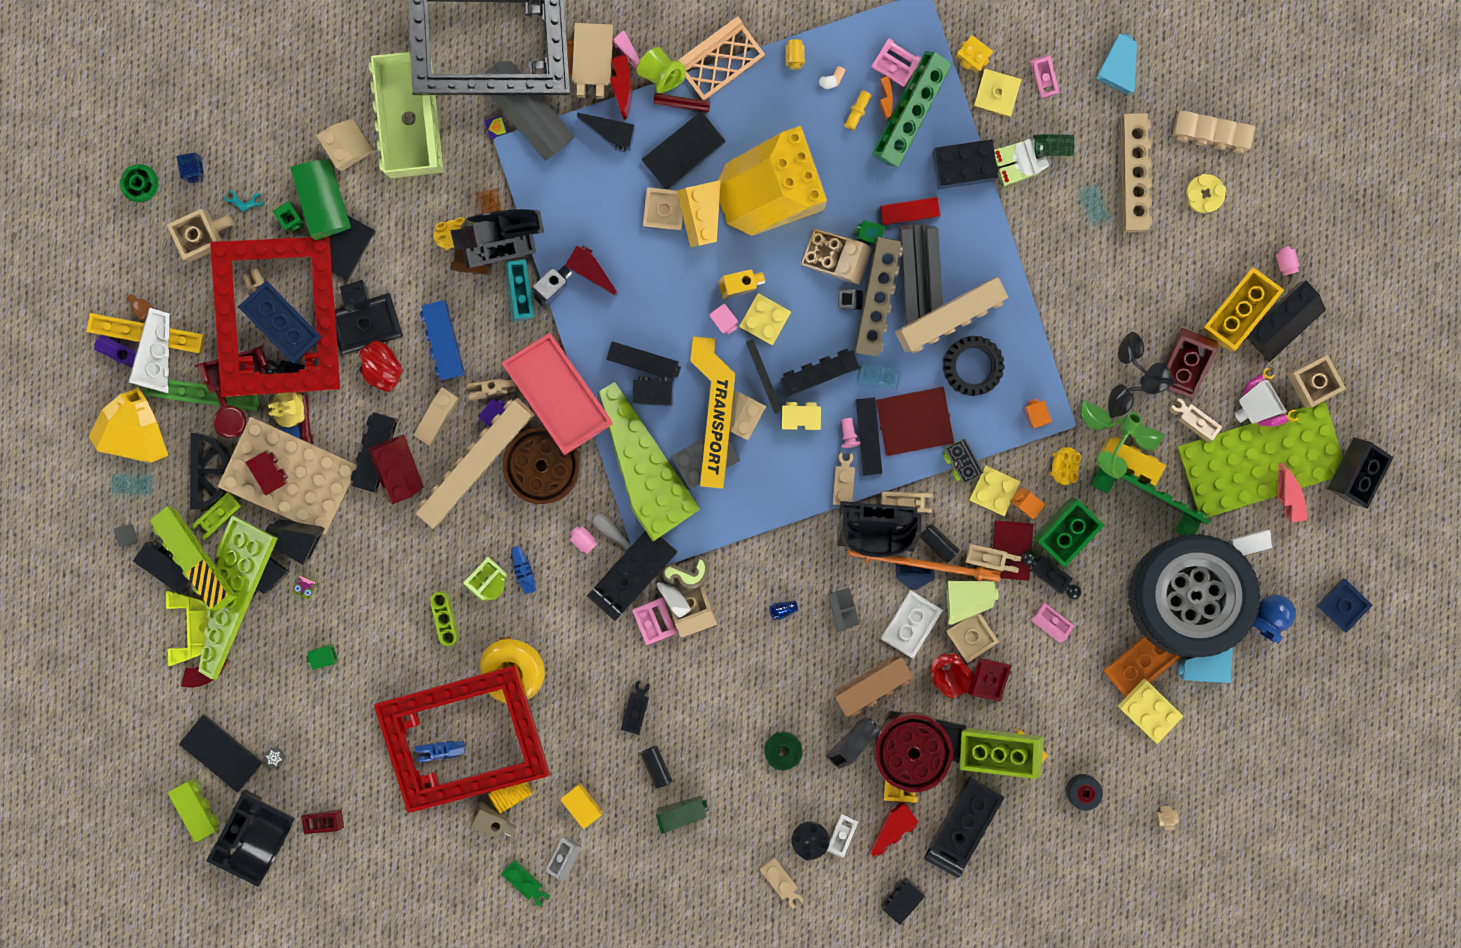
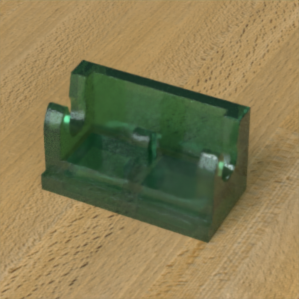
M1033 135L1036 154H1040V146L1042 145L1043 156H1074V135Z

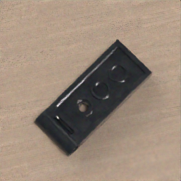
M644 531L588 593L587 597L612 620L616 621L678 551L663 537L652 541L648 533ZM626 578L628 585H623L621 580Z
M969 776L931 842L924 860L959 878L1005 797ZM957 834H961V838L956 839L955 836Z

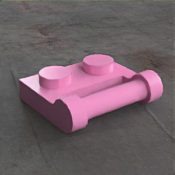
M889 38L871 68L885 77L888 76L891 81L904 88L921 57L918 55L914 56L896 45L894 40ZM889 49L911 62V66L909 67L887 53Z
M664 597L632 609L646 645L678 633V629L674 627L665 605ZM658 606L667 628L664 632L660 628L653 607Z

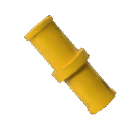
M863 90L860 91L855 104L850 108L851 113L844 124L847 129L852 131L856 129L872 97L870 93Z

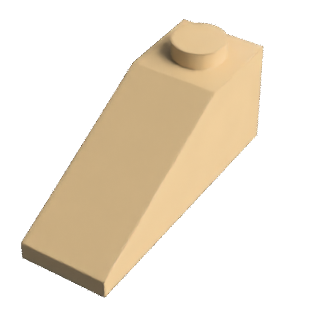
M442 387L430 404L413 436L430 446L461 398Z

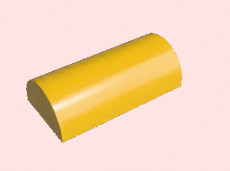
M1252 267L1204 326V331L1213 340L1218 341L1219 345L1235 352L1283 293L1284 289Z

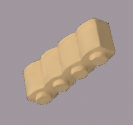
M1179 111L1176 113L1172 136L1176 137L1178 141L1187 142L1189 139L1195 141L1197 145L1206 146L1208 143L1214 145L1215 149L1225 150L1227 147L1233 149L1234 153L1244 154L1245 151L1247 152L1251 149L1255 126L1199 115L1188 111Z

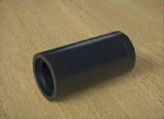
M932 523L919 537L946 563H949L960 551Z
M657 745L640 752L655 789L673 781Z

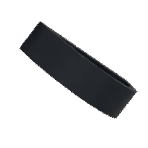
M191 433L190 510L210 507L228 492L221 488L217 490L203 474H224L231 456L220 441L202 433ZM204 441H206L214 448L203 458ZM219 453L224 469L203 468ZM203 485L214 495L205 502H203Z

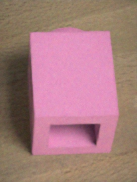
M725 303L709 314L722 334L727 332L729 335L737 329L738 320Z

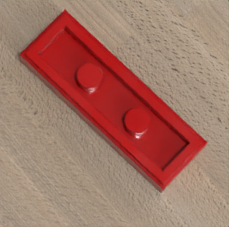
M938 197L880 206L883 225L940 217Z

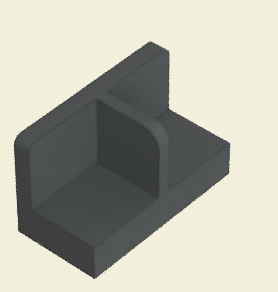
M850 588L827 593L838 632L846 630L845 628L859 625Z

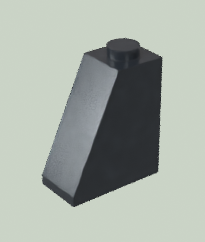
M278 519L274 524L270 523L265 531L277 537L274 545L275 549L304 565L311 558L325 528Z
M867 717L861 719L829 751L826 757L838 769L852 764L880 731L876 727V723Z

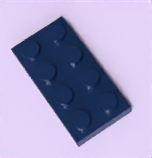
M267 280L238 306L293 364L322 339V336Z

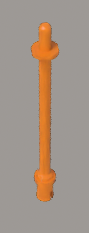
M852 549L848 550L849 556L864 558L865 564H868L870 559L974 576L977 581L987 580L999 583L1000 570L985 569L983 566L973 569L900 556L869 557L856 553Z

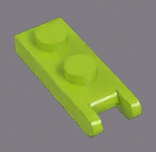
M227 492L191 527L196 529L200 525L207 532L202 536V539L205 541L243 505L232 493Z

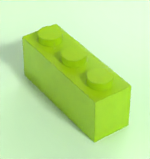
M191 779L167 793L196 843L219 830L220 821L216 815L212 814L208 799L203 798L200 784Z

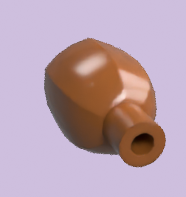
M133 294L127 297V300L131 303L133 314L141 322H145L148 309H154L153 306L145 299H137Z

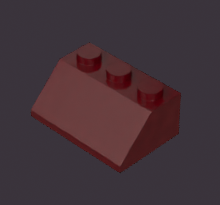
M404 434L368 448L389 503L393 505L408 499L424 488Z

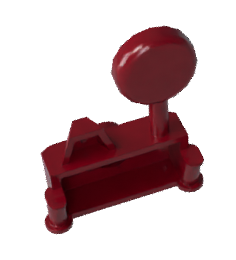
M258 346L239 353V357L253 356L254 372H260V375L266 374L265 368L268 367L262 350L264 346ZM218 359L194 365L195 368H198L203 385H207L209 394L216 392L221 407L213 417V427L216 433L228 439L240 436L247 424L246 416L238 407L228 406L226 397H221ZM239 363L240 370H246L245 363Z

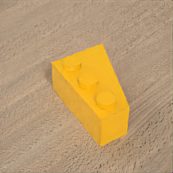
M721 180L677 190L690 247L717 241Z
M1115 436L1114 438H1107L1100 452L1107 451L1113 455L1121 439ZM1124 443L1116 455L1125 460L1127 474H1133L1139 478L1138 481L1147 482L1153 486H1156L1167 466L1159 462L1157 458L1141 453V450L1132 445L1129 447Z

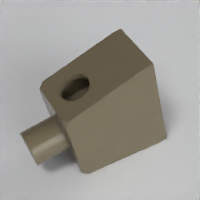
M481 800L471 816L472 828L499 838L502 832L512 836L516 828L515 825L507 822V814L503 812L499 814L496 808Z

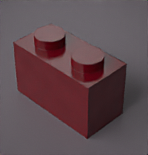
M268 449L245 462L265 496L288 483L286 480L288 479L287 473L283 468L280 469L278 467L276 455L273 451L269 452Z

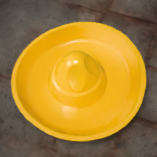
M513 639L500 640L488 646L480 658L479 674L517 664L527 699L529 700L535 696L540 690L545 677L544 663L539 653L529 644ZM502 689L489 693L494 699L507 704Z

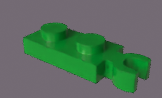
M515 859L501 873L528 900L533 896L536 905L539 907L543 905L539 900L540 896H544L547 900L550 896L547 892L539 890L542 884Z

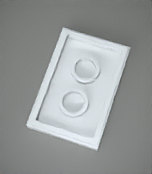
M910 590L880 639L914 659L943 610Z

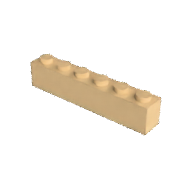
M999 277L992 278L895 331V334L904 351H912L914 354L923 349L922 345L926 343L930 345L940 340L938 336L942 334L946 336L956 331V326L961 325L963 327L972 322L971 318L975 316L979 318L987 314V309L1000 307L1004 304L1003 300L1009 297Z

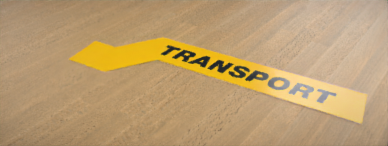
M693 336L690 361L711 381L700 486L723 489L735 373L714 353L716 339Z

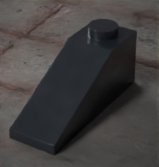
M577 112L578 120L609 145L615 147L614 150L619 152L631 151L635 133L634 124Z

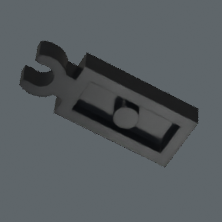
M640 680L635 684L637 693L631 692L621 727V730L637 735L640 734L649 697L644 696V694L650 688V683H647L646 688L641 689L639 687Z

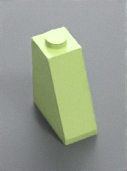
M948 581L946 588L948 624H954L993 608L995 600H998V589H995V583L991 581Z

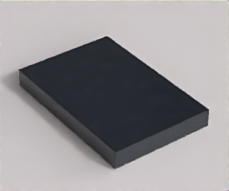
M349 215L351 228L329 236L332 272L347 281L350 279L376 232Z

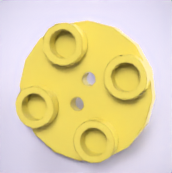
M301 393L276 394L272 403L268 404V407L272 408L269 415L273 416L282 427H293L304 420V405Z

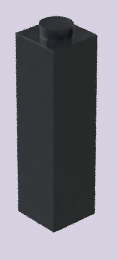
M614 341L611 342L606 358L608 361L660 377H668L673 381L675 377H679L681 366H678L679 361Z

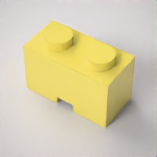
M786 402V406H782V429L797 430V426H805V430H821V406H817V403H805V406H798V402Z

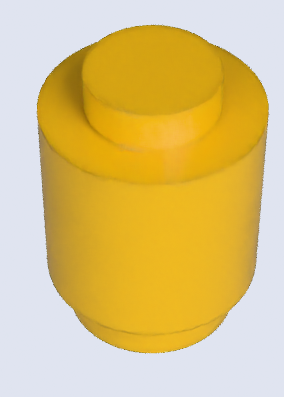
M799 39L788 40L785 46L786 66L790 67L791 70H799L801 66L805 65V48L802 40Z

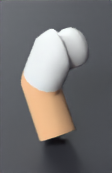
M837 66L833 75L823 76L819 79V85L824 89L837 87L845 73V69Z

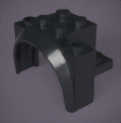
M511 209L468 217L459 229L450 231L454 250L462 249L466 268H472L536 253L532 234L544 233L540 211Z
M840 501L837 546L849 547L861 555L879 558L896 556L906 551L914 552L921 535V514L918 513V507Z

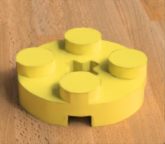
M1202 174L1194 178L1186 188L1187 202L1198 213L1215 211L1225 200L1226 187L1220 179L1213 175ZM1208 189L1210 198H1202L1201 190L1205 191Z

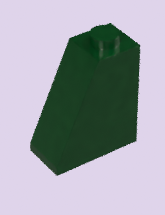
M702 796L657 808L656 818L661 834L706 818V812L709 811L707 800H703Z

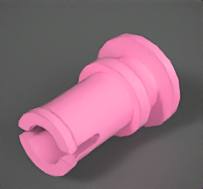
M853 418L840 420L844 435L842 440L845 441L842 448H853L861 444L856 442L858 437L854 432Z

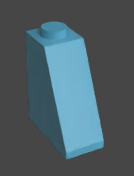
M1119 34L1116 37L1095 78L1128 96L1135 90L1137 42L1133 40V37L1128 34Z
M1233 648L1209 657H1184L1181 659V663H1178L1177 673L1183 680L1230 683Z

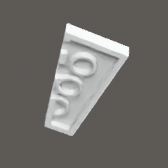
M152 308L148 309L128 383L168 393L169 313Z

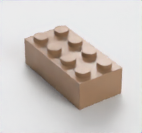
M897 653L834 691L833 694L847 717L850 715L854 717L862 712L861 708L866 705L871 707L878 702L877 699L881 696L887 697L894 693V688L899 685L904 687L909 684L913 675L900 654Z

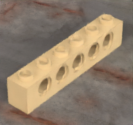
M1148 113L1124 114L1121 116L1122 232H1146L1152 226V216L1149 215V208L1152 206V197L1149 196V188L1152 185V179L1149 177L1151 158L1148 157V150L1151 148V139L1148 138L1151 121L1148 119ZM1133 130L1140 133V139H1135L1132 136ZM1134 149L1140 152V158L1133 156L1132 151ZM1133 169L1140 171V178L1133 175ZM1134 188H1138L1141 191L1140 197H1136L1133 194ZM1134 207H1138L1141 210V216L1134 214Z

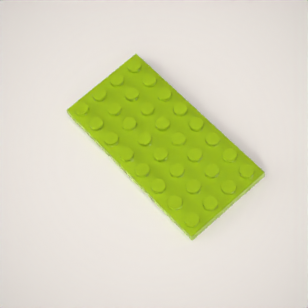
M1325 400L1313 407L1295 409L1296 412L1290 413L1292 419L1298 418L1294 422L1287 421V423L1275 427L1250 423L1218 433L1211 443L1202 438L1177 446L1196 510L1207 515L1206 518L1277 496L1278 463H1283L1291 471L1301 488L1332 479L1343 456Z

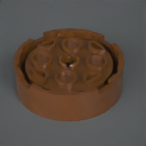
M545 427L531 428L520 433L510 442L503 457V474L509 487L519 498L534 504H549L563 499L575 488L581 475L582 463L578 448L563 455ZM540 460H544L547 464V468L544 471H539L536 467L537 462Z

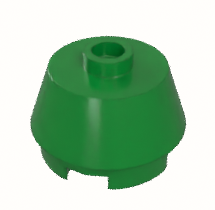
M143 164L127 167L119 180L124 196L137 203L150 200L157 193L159 185L158 177L154 170Z

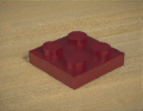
M979 657L968 694L1001 702L1012 665Z

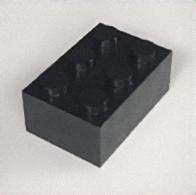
M993 139L935 147L932 151L938 190L993 182L998 178Z
M1353 437L1327 489L1350 504L1368 509L1394 457L1372 442Z

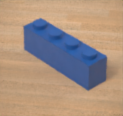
M441 300L422 305L420 316L422 322H426L427 329L425 330V335L432 345L430 354L432 359L436 361L437 366L434 369L437 378H440L441 381L465 376L447 301Z

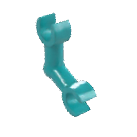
M229 190L233 194L232 199L229 200L223 196L225 201L233 203L241 212H246L255 206L261 207L265 204L264 201L256 203V198L261 196L260 193L254 194L252 199L245 203L237 198V194L233 190Z

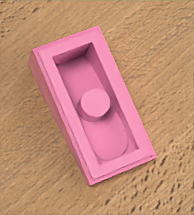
M623 30L614 38L613 47L621 55L626 54L628 62L637 70L640 59Z
M1044 55L1029 60L1041 99L1060 93L1051 56ZM1053 85V89L1050 92L1043 90V88Z

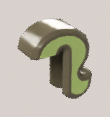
M701 557L694 574L673 564H668L663 568L662 576L671 585H674L675 580L678 579L684 588L697 590L707 581L710 568L707 560Z

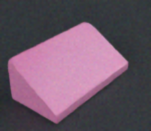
M1045 602L1031 618L1033 623L1059 643L1067 639L1074 627L1071 622Z

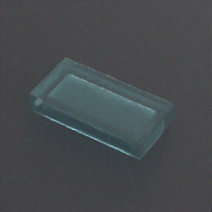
M1097 183L1078 191L1093 227L1112 219Z

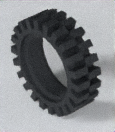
M973 335L956 341L950 346L943 360L945 379L948 380V384L955 391L963 395L978 396L988 393L999 384L1004 374L1005 365H1003L1004 357L1001 355V350L990 339L983 338V336ZM969 348L981 349L989 356L991 361L989 376L978 384L965 382L960 378L956 370L958 356Z

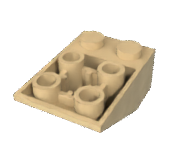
M814 228L801 265L859 285L873 249L865 243Z

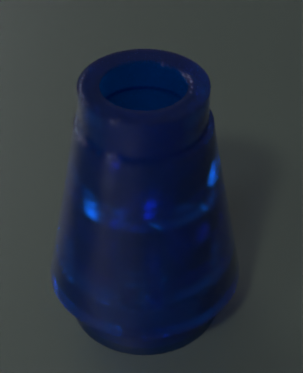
M796 600L776 602L769 606L773 621H780L799 611Z

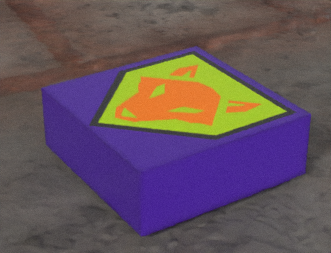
M503 115L484 121L490 140L508 134Z

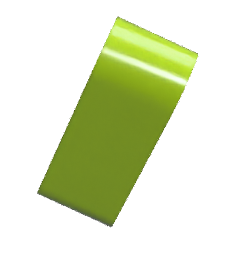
M438 591L431 596L430 603L439 641L443 646H452L458 641L459 633L451 599L447 592ZM437 595L444 597L445 602L443 605L437 603ZM442 613L448 615V623H443L441 621L440 617ZM446 632L453 634L454 639L452 642L445 639Z

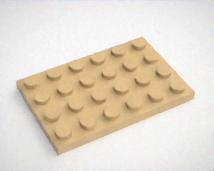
M250 417L218 487L295 522L321 526L325 528L323 534L326 535L351 482V475L353 470H356L357 464L254 417ZM268 449L269 452L273 451L276 455L278 467L280 469L283 468L287 473L288 479L286 480L288 483L265 496L245 462Z

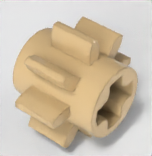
M1170 806L1160 807L1161 812H1156L1158 826H1163L1165 831L1174 830V825L1179 824L1177 810H1172Z

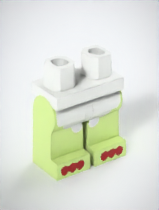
M1028 139L1007 147L994 149L997 173L1002 188L1038 175L1049 167L1046 157L1036 159L1035 156L1036 152L1043 150L1041 140L1030 141Z

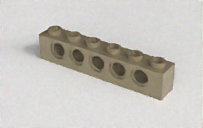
M876 236L855 340V353L878 357L879 352L882 353L884 341H882L883 333L886 334L888 322H885L887 314L890 315L892 303H889L890 296L894 295L896 284H893L894 276H898L899 273L897 261L898 257H901L903 253V246L899 240ZM886 253H889L892 257L888 264L882 262V256ZM881 273H886L888 276L887 281L884 283L878 281V276ZM877 292H883L884 294L881 302L874 300ZM874 311H879L880 318L877 321H872L870 318L871 313ZM870 330L876 331V337L873 340L867 339V333Z

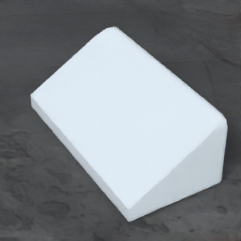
M1267 529L1229 539L1230 544L1236 547V550L1238 549L1242 552V555L1272 548L1271 533Z
M659 582L656 584L670 609L678 618H681L691 610L675 585Z

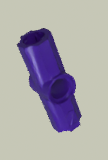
M100 335L94 344V350L132 368L136 351ZM124 350L128 353V357L125 360L121 358V353Z

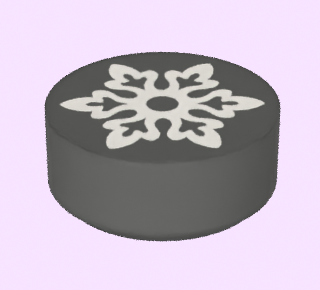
M279 748L269 749L264 756L265 763L273 768L280 766L285 759L284 752Z

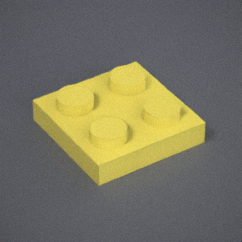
M758 293L739 327L773 346L791 311Z
M985 465L983 468L984 473L980 475L969 500L1005 516L1011 503L1010 501L1021 481Z

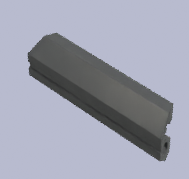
M498 61L491 69L489 68L485 72V74H522L512 61ZM489 95L545 161L555 155L575 137L540 95Z
M905 224L899 227V238L903 246L901 271L905 326L943 305L939 232L936 226Z

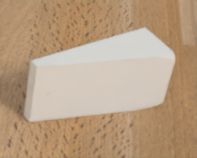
M841 814L829 839L827 851L843 858L858 821ZM848 821L851 824V828L842 825V822Z

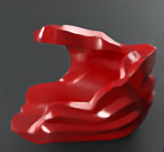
M373 341L366 345V347H363L359 353L362 362L359 370L364 381L375 386L377 389L391 392L403 373L402 365L397 360L392 349L380 341Z
M944 653L933 660L930 672L932 674L933 686L944 696L952 699L969 691L973 674L963 663L960 656L955 653ZM950 665L949 670H942V667Z

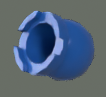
M1274 594L1266 596L1260 601L1258 616H1256L1257 619L1252 625L1261 630V635L1279 644L1283 639L1280 632L1287 630L1293 625L1296 613L1293 603L1287 597Z

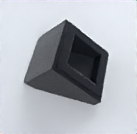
M857 289L839 290V309L862 310L863 291Z

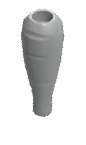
M598 513L592 519L593 525L598 530L620 544L625 550L631 546L607 516Z

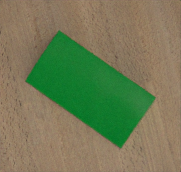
M315 160L290 167L310 236L316 241L350 229L351 225L331 160Z

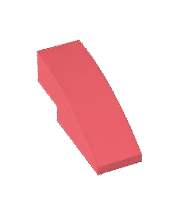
M1278 463L1277 499L1285 506L1284 514L1291 522L1306 521L1307 509L1301 487L1291 471L1283 463Z

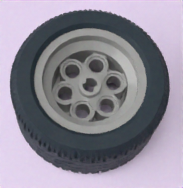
M1190 534L1165 541L1146 553L1132 574L1128 599H1130L1129 607H1131L1130 611L1131 615L1133 614V620L1137 623L1136 626L1146 636L1147 640L1168 653L1185 657H1209L1220 654L1241 642L1257 619L1258 608H1260V586L1258 585V578L1255 576L1256 573L1248 559L1242 555V552L1238 549L1236 550V547L1232 544L1229 545L1228 542L1210 535L1205 536L1204 534ZM1196 572H1200L1203 576L1200 583L1194 579ZM1177 577L1182 578L1184 581V585L1181 588L1175 585ZM1211 585L1217 588L1215 596L1209 594L1208 589ZM1198 592L1200 595L1199 600H1192L1191 593ZM1173 596L1179 599L1177 607L1172 606L1170 603ZM1207 604L1213 608L1211 615H1207L1204 612V607ZM1187 610H1192L1194 613V617L1190 621L1185 617Z

